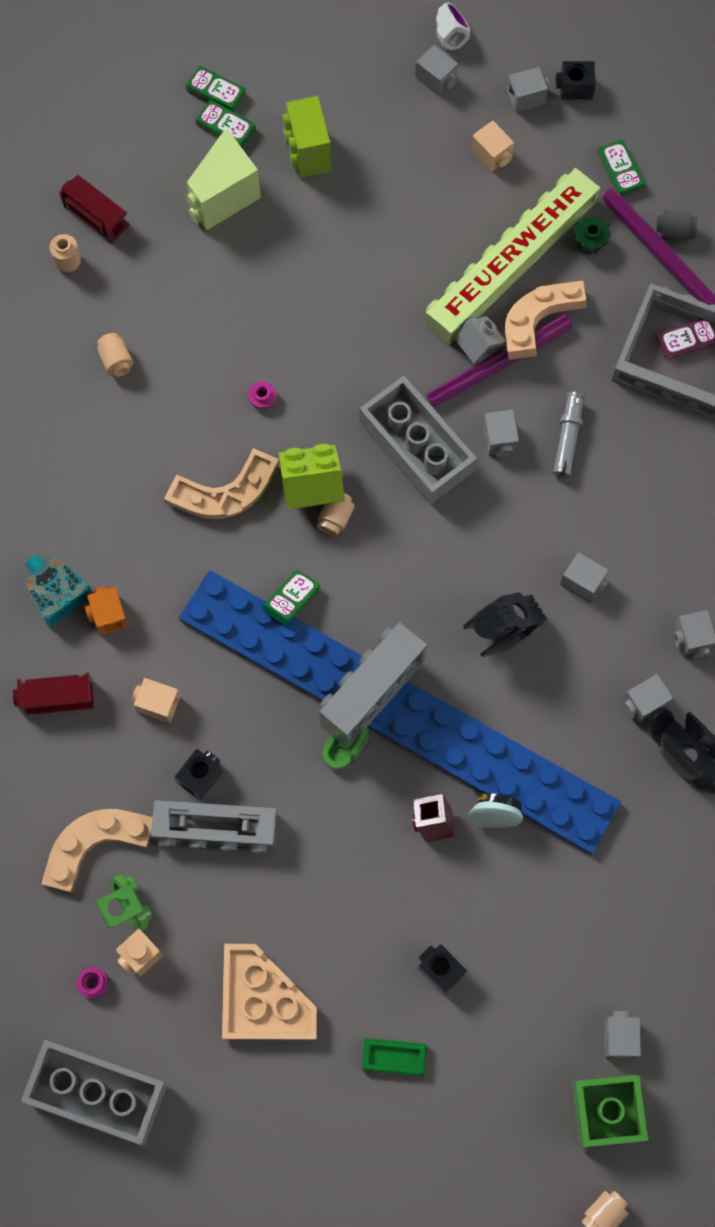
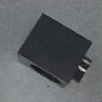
M562 61L561 72H556L555 87L560 89L561 100H593L596 86L595 61Z
M196 748L174 778L177 784L201 801L223 773L219 765L220 760L208 750L202 753ZM197 767H207L209 771L204 778L198 779L193 777V771Z
M442 944L436 949L431 945L418 958L422 962L418 966V970L443 996L467 973V970ZM436 960L445 961L449 966L448 973L442 976L436 975L432 971V963Z

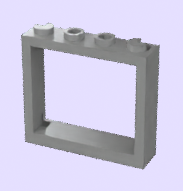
M650 283L615 367L612 381L715 419L714 394L628 362L651 306L696 323L708 321L712 329H715V305H708L697 301L696 298L690 295L678 294L666 286L662 288Z

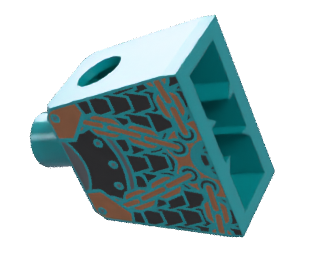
M37 554L29 558L25 563V566L32 575L26 578L24 583L49 629L87 602V595L93 594L89 584L58 557L46 564L41 556Z

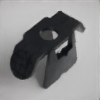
M517 592L500 596L478 611L463 625L464 630L474 628L475 632L484 639H493L503 632L513 629L480 654L481 657L495 655L512 649L520 641L528 637L536 628L544 624L547 617L544 613L542 614V609L538 608L537 601L534 602L535 598L532 594L523 596L522 593ZM513 605L522 610L525 619L516 614Z
M666 707L660 708L650 718L648 730L651 738L661 748L660 753L662 757L684 780H692L701 791L715 794V761L713 760L715 759V735L690 711L686 714L684 729L675 720L670 709ZM688 745L696 750L697 758L695 761L681 749L682 746Z

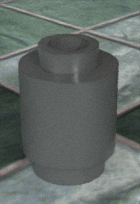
M665 210L663 216L658 215L656 232H661L660 237L681 241L695 239L698 217L691 216V213Z

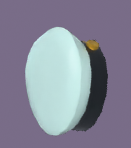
M474 791L477 796V802L468 813V817L474 825L483 828L515 827L523 822L521 813L522 803L519 800L506 795Z

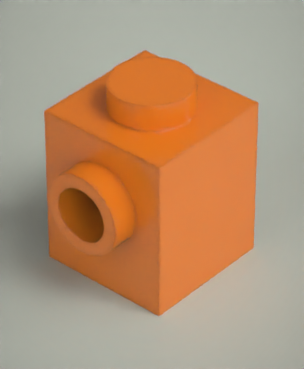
M100 587L94 590L93 594L87 595L90 604L85 606L87 617L90 623L95 622L100 636L128 628L116 587Z

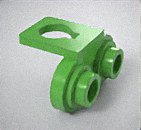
M364 728L361 735L349 749L330 735L322 751L325 764L335 770L347 767L350 762L355 764L369 739V730Z
M122 875L111 878L113 892L96 901V905L107 926L113 928L128 920L135 931L138 929L141 931L146 930L148 921L152 920V914L145 903L140 904L135 894L138 892V888L133 878ZM114 899L118 900L124 911L123 915L118 917L111 915L108 911V903Z

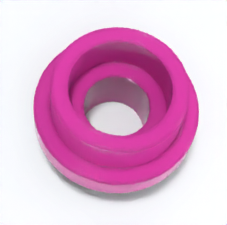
M256 382L248 391L249 402L258 409H267L276 400V390L268 382ZM260 391H265L267 395L264 397H259L257 393Z
M97 967L85 968L77 977V989L86 998H98L104 994L108 987L107 975ZM92 977L97 978L98 985L93 989L88 988V980Z

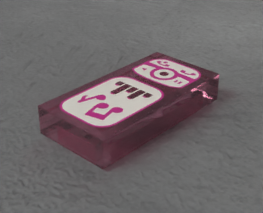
M701 318L659 332L656 335V339L665 360L669 361L714 346L715 328L711 321Z

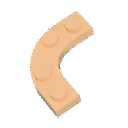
M583 281L539 286L513 305L505 323L509 360L537 356L534 331L541 319L556 312L587 308Z
M253 448L237 478L228 485L217 488L202 486L176 475L164 498V502L191 515L206 519H222L238 515L249 509L262 497L279 465V459Z
M102 809L79 817L69 824L55 841L41 885L72 893L80 865L86 853L100 843L106 841L121 842L148 849L151 838L152 817L119 809Z

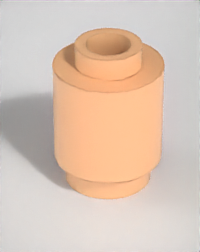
M61 234L52 239L49 248L55 266L63 272L75 271L81 263V255L76 240L67 234Z
M108 333L99 338L97 341V351L107 373L116 377L126 375L133 365V360L123 338L119 337L117 333Z
M344 493L345 501L324 504L317 518L319 521L317 527L321 531L332 536H338L340 531H344L355 508L349 495Z
M604 1191L584 1213L586 1217L581 1223L585 1227H618L629 1215L625 1210L628 1204L615 1191L611 1194Z

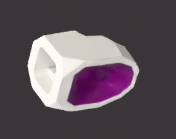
M449 2L443 4L438 9L436 32L443 47L452 51L461 48L469 40L470 27L454 5Z

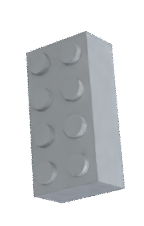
M404 375L359 408V422L430 504H433L475 472L477 457Z
M400 622L394 628L388 627L379 638L381 643L375 650L368 649L359 660L361 664L354 673L349 671L339 683L341 688L334 695L328 694L319 705V708H321L319 711L320 726L347 749L425 662L427 644Z
M44 1039L21 1102L145 1146L167 1083Z

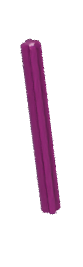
M610 188L603 194V201L697 301L708 305H715V294L617 190Z
M562 315L534 331L536 349L572 329L573 324L567 315ZM506 347L429 391L426 394V398L432 407H437L521 358L509 360Z

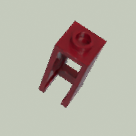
M78 174L62 186L59 195L63 207H67L102 236L107 235L111 244L130 226L129 222L124 219L127 212Z
M89 672L81 677L79 675L28 679L25 680V683L17 679V689H13V703L15 707L19 708L23 716L94 709L93 680Z

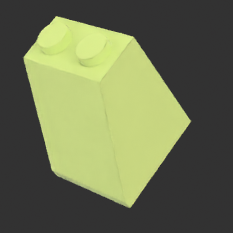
M225 130L187 181L188 195H186V198L191 206L189 213L196 224L201 223L206 231L261 198L258 169L229 130Z

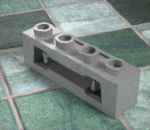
M154 800L151 838L154 842H158V846L165 848H175L176 843L188 844V848L195 850H205L208 845L219 846L218 850L224 852H236L237 848H249L250 853L267 854V850H274L277 811L276 808ZM186 816H191L193 821L241 824V820H243V835H239L238 831L188 828V831H186L187 820L185 818Z

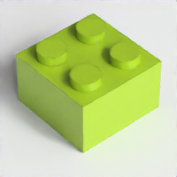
M313 96L286 102L287 113L282 114L285 128L283 132L286 145H289L291 151L289 156L292 169H298L300 178L331 172V143L319 97Z
M318 444L313 448L307 449L290 448L285 452L278 453L287 509L345 501L342 472L335 444Z

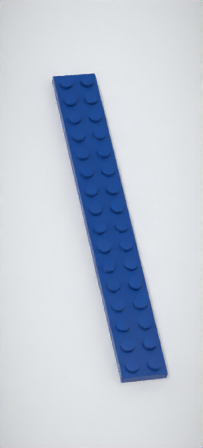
M208 571L179 616L180 622L321 702L328 694L334 695L341 688L339 683L349 671L354 673L361 665L359 660L362 655L295 617L285 626L262 611L266 601L215 572ZM407 682L367 727L477 791L506 795L519 800L522 803L521 813L523 817L590 855L594 852L621 803L615 797L410 682Z

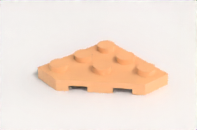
M224 944L222 1040H317V1007L256 944Z

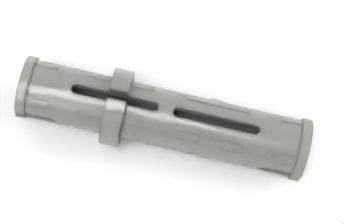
M576 392L567 394L565 413L560 419L562 429L552 473L556 477L561 473L560 478L571 477L578 430L583 424L581 414L585 396L579 394V398H576Z

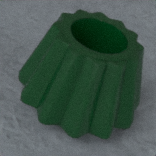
M592 215L589 218L583 217L581 222L575 224L576 229L573 230L575 242L578 249H581L583 253H588L589 255L592 253L596 254L609 243L611 232L608 230L609 224L604 223L603 218H596Z

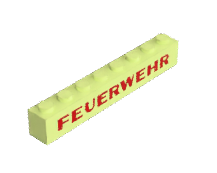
M577 168L569 175L566 173L562 175L557 181L556 187L551 192L546 191L540 197L535 208L526 210L514 228L509 227L495 246L490 245L485 250L482 259L477 264H470L465 270L463 277L458 282L453 281L447 287L445 295L441 299H435L429 304L425 311V325L448 345H451L455 341L454 338L461 331V325L467 319L472 317L474 319L479 318L597 202L600 187Z

